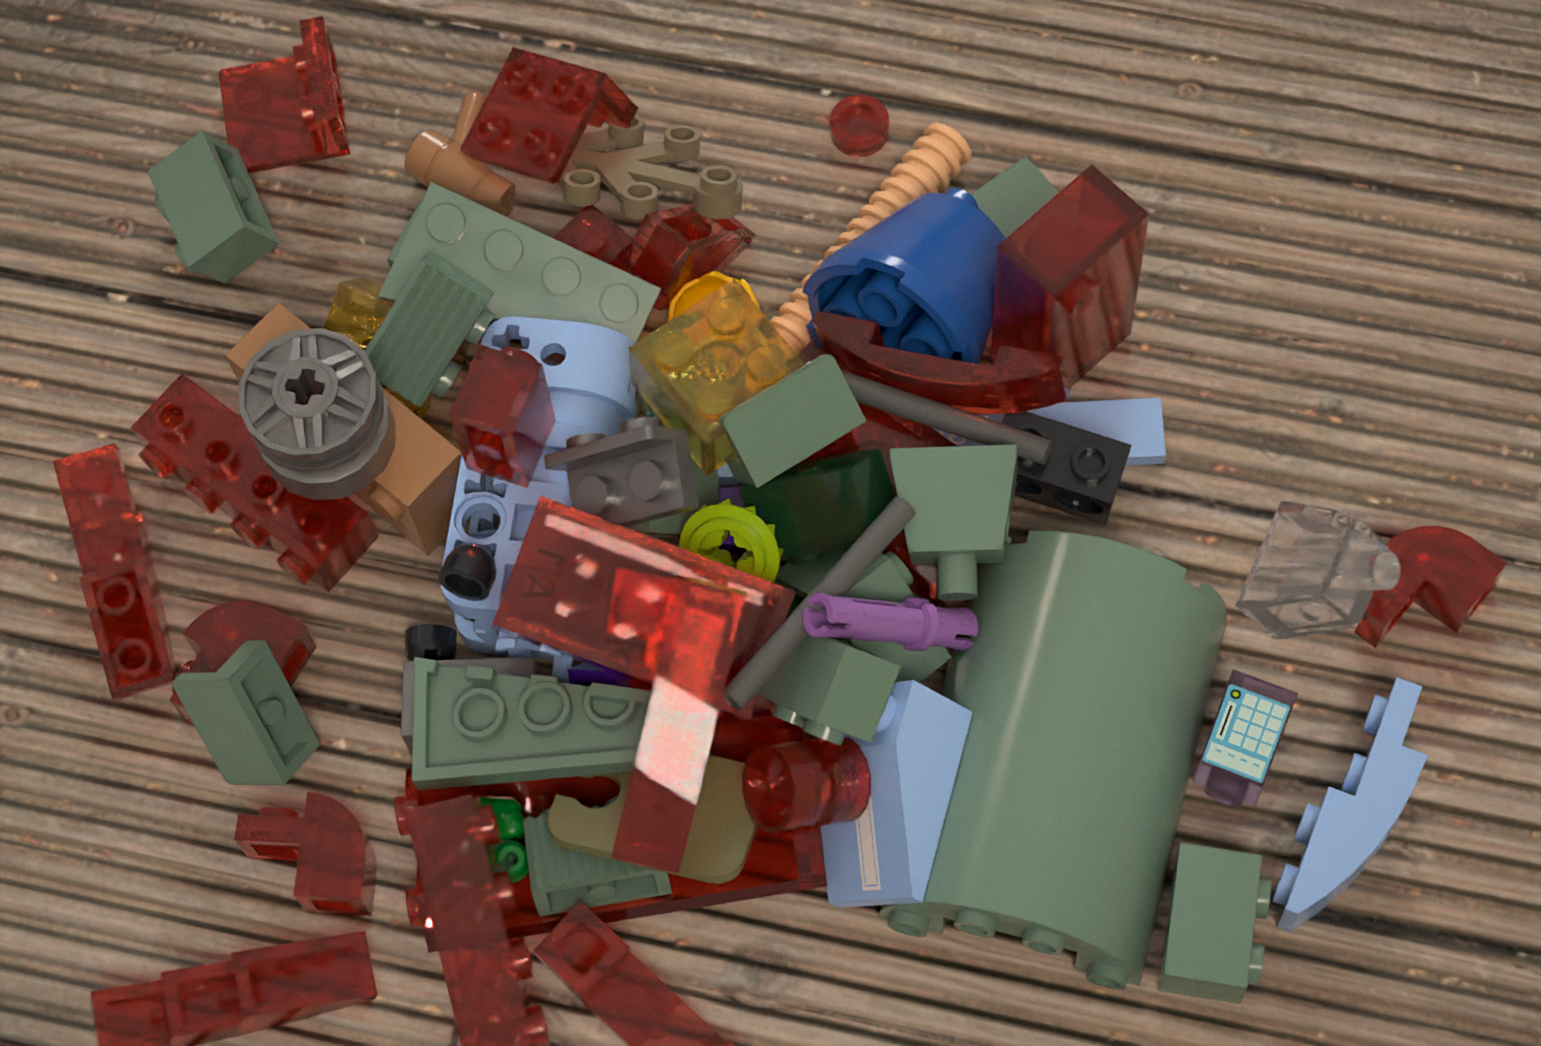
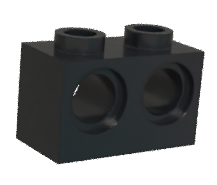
M1007 406L1002 424L1053 440L1052 449L1045 465L1017 456L1018 473L1014 496L1106 525L1132 445Z

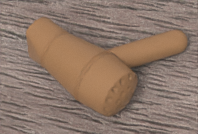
M471 91L463 98L453 138L451 139L429 129L423 131L408 148L404 168L427 188L430 182H433L508 217L514 207L516 185L494 173L473 155L486 108V99L480 92Z

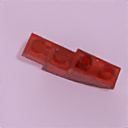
M113 443L54 460V469L83 576H79L111 698L115 701L172 684L177 677L164 606L140 511L135 507L120 449Z

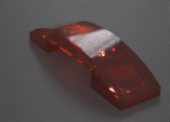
M816 311L813 320L824 354L833 356L841 370L975 415L1008 414L1045 408L1067 401L1071 391L1064 357L1000 345L994 366L989 367L885 347L878 323L874 321Z
M581 901L533 950L534 954L626 1046H735L731 1041L727 1043L630 952V947Z

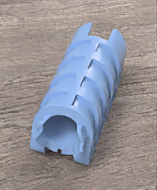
M517 316L503 317L494 321L486 329L481 342L443 559L444 564L446 557L455 547L465 543H474L487 548L495 560L496 579L489 596L485 600L471 601L460 598L447 591L441 585L444 597L450 609L454 611L455 624L464 644L477 652L508 655V658L534 657L554 660L552 677H558L562 683L570 684L567 669L573 667L574 660L594 656L603 648L619 541L595 539V536L576 535L567 471L546 469L544 455L567 449L566 439L573 436L603 433L605 437L619 434L620 423L638 418L639 408L636 402L640 366L633 365L636 343L633 339L618 331L589 323ZM513 339L521 340L523 349L517 350L514 360L505 364L502 349H507L510 341ZM553 353L565 356L564 361L559 365H554V361L545 360V358ZM515 397L520 400V406L518 411ZM491 399L489 414L487 415L485 413V407L487 405V402ZM498 445H499L500 455L497 453V447H498ZM471 516L468 535L465 533L464 526L467 519ZM498 516H499V517H500V525H499V528L497 529V526H498ZM541 548L565 557L566 560L559 568L556 565L560 560L538 553V549ZM529 573L550 591L553 596L520 598L522 593H528L532 580L528 578ZM536 584L532 593H545Z

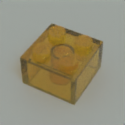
M732 279L628 348L631 383L668 428L687 430L691 457L706 476L725 465L726 461L724 458L735 452L720 425L719 419L721 415L806 365L735 279Z

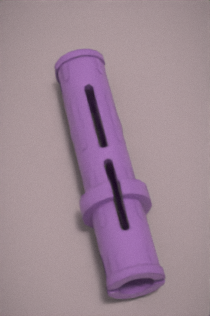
M815 593L808 598L807 602L811 606L825 607L826 610L806 607L803 609L804 628L809 635L816 638L833 637L893 642L904 645L903 648L908 651H925L931 646L966 650L974 642L970 638L955 636L957 634L978 635V621L972 610L964 607L934 606L929 604V600L925 598H907L899 603Z

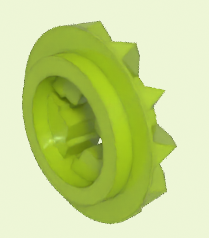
M730 499L710 506L704 504L686 522L679 540L680 558L691 580L709 595L733 602L747 601L758 597L772 585L779 575L780 559L784 549L778 547L774 537L775 524H766L756 515L755 506L742 508L732 505ZM729 531L730 536H734L735 545L747 550L738 560L736 569L735 562L731 560L730 552L719 550V547H717L728 537Z

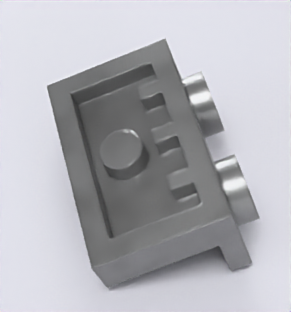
M655 417L637 418L620 423L619 434L605 437L603 433L573 436L566 439L567 449L544 455L546 469L567 471L576 535L593 537L698 509L699 502L687 430L661 427L659 419Z

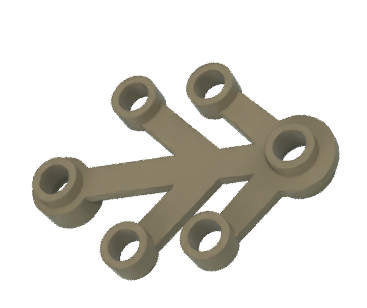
M617 113L609 118L608 129L568 137L564 132L555 128H540L534 130L518 143V158L524 164L525 173L538 180H556L563 189L564 200L571 205L590 206L600 200V183L602 180L621 203V212L632 219H648L657 214L658 189L656 186L693 194V207L695 211L707 218H731L739 214L742 209L743 184L737 178L736 171L732 168L721 165L709 166L704 168L700 175L655 165L673 160L690 161L699 156L700 132L692 126H671L665 130L663 142L640 146L644 141L643 118L633 113ZM614 147H618V148H622V149H623V150H618V151H613V152H608V153L597 152V151L606 150V149H610V148H614Z

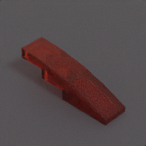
M679 575L647 700L646 713L630 772L629 784L611 858L679 874L731 664L746 591Z
M365 931L231 952L229 961L161 972L160 979L157 981L91 991L90 1005L97 1046H196L308 1019L376 999L378 994Z

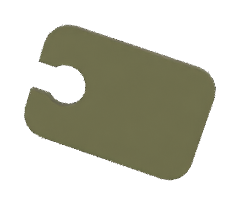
M682 749V767L579 776L583 778L606 776L613 779L620 787V794L610 805L599 809L588 808L581 805L575 798L556 794L548 814L547 824L551 839L558 846L565 849L703 882L721 884L731 881L738 876L745 865L767 801L768 782L765 774L759 768L750 764Z

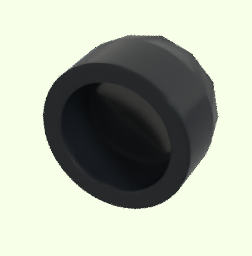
M462 544L455 547L446 557L438 576L439 582L447 591L460 598L471 601L485 600L489 596L496 579L495 560L491 552L480 544Z
M422 624L405 630V655L407 661H414V657L432 660L455 659L457 646V631L444 625Z

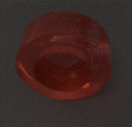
M852 95L839 101L831 111L829 118L830 137L834 146L842 153L852 157H866L878 152L886 144L889 137V115L887 109L879 100L867 95Z

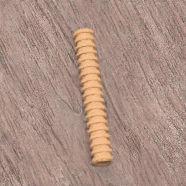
M941 123L929 124L924 130V136H920L914 142L913 150L906 152L902 157V163H898L892 169L891 177H887L880 184V191H875L869 198V204H865L858 211V218H853L849 222L847 232H842L836 238V246H831L824 253V259L917 196L927 193L944 192L950 185V179H954L960 173L961 166H964L971 159L972 152L963 136L950 126ZM819 260L814 265L813 273L824 260ZM808 274L801 281L802 288H796L790 295L791 302H785L779 308L780 317L774 316L767 323L768 331L763 330L758 334L757 345H750L744 355L746 360L739 359L732 366L734 374L728 373L723 377L726 396L734 405L738 406L803 367V359H809L816 352L815 343L806 327L812 319L808 295L802 293L804 285L812 274Z

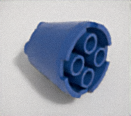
M950 188L945 194H922L835 251L818 266L807 280L802 293L808 295V304L812 319L806 327L821 353L833 356L841 370L945 405H950L959 398L977 372L1011 274L1012 265L1018 257L1017 247L1011 239L1002 234L989 217L978 209L975 198L968 192L959 188Z

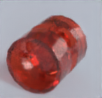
M845 736L842 745L819 737L810 738L803 742L786 741L763 744L754 748L745 761L742 773V793L749 815L761 830L773 834L802 830L813 825L822 827L849 823L859 819L867 809L870 799L871 774L864 753L860 746L850 737Z

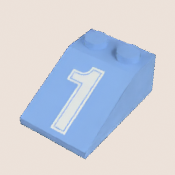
M914 680L896 682L871 743L845 734L842 745L819 737L817 738L813 759L829 904L837 908L923 903L970 725L972 711Z

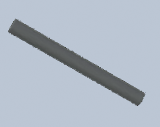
M841 370L858 403L983 445L1017 444L1018 457L1045 465L1049 458L1053 440Z
M896 496L721 692L722 697L733 708L742 711L808 637L809 634L803 624L804 607L826 610L825 607L811 606L807 602L808 598L815 593H826L831 596L843 597L916 515L914 508L906 500Z

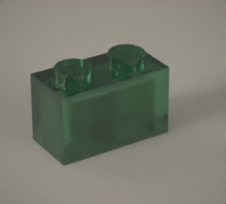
M880 447L804 460L758 488L748 484L739 487L745 508L755 506L756 515L766 524H775L774 537L778 547L784 549L781 558L788 557L791 565H799L823 557L827 551L843 549L845 554L895 498Z

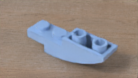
M1397 677L1387 698L1375 694L1362 728V732L1373 735L1367 756L1354 753L1341 791L1328 787L1320 807L1307 803L1294 841L1306 845L1298 867L1285 864L1272 900L1284 906L1277 927L1291 931L1318 914L1355 880L1387 839L1415 788L1428 756L1402 746L1423 686Z

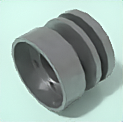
M323 328L293 330L270 340L249 360L238 383V410L272 477L290 493L312 500L342 499L366 488L385 470L395 448V419L366 352L350 338Z

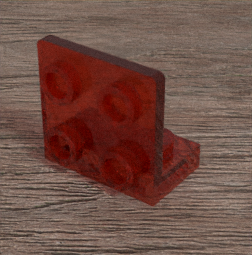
M323 16L299 20L303 44L293 46L294 56L225 68L219 72L227 143L238 149L248 173L351 155L337 56Z
M513 47L461 145V151L475 160L555 184L562 176L587 125L601 128L603 123L607 122L628 129L638 107L606 73Z

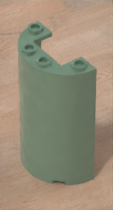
M1029 531L1026 543L1011 544L1012 538L1008 537L1004 562L977 564L978 597L965 600L963 607L972 610L976 615L978 635L957 634L955 636L970 638L974 643L966 650L951 649V658L948 660L939 694L973 713L923 903L881 905L878 917L888 920L887 926L892 930L913 937H925L928 931L943 934L946 918L955 920L954 926L957 929L971 935L993 937L995 931L1022 937L1021 943L1025 947L1043 954L1061 955L1064 948L1077 952L1074 969L1087 972L1086 979L1105 988L1117 990L1125 989L1127 983L1140 986L1228 617L1227 606L1218 592L1209 584H1200V588L1197 590L1185 582L1186 568L1144 549L1085 534L1061 531Z

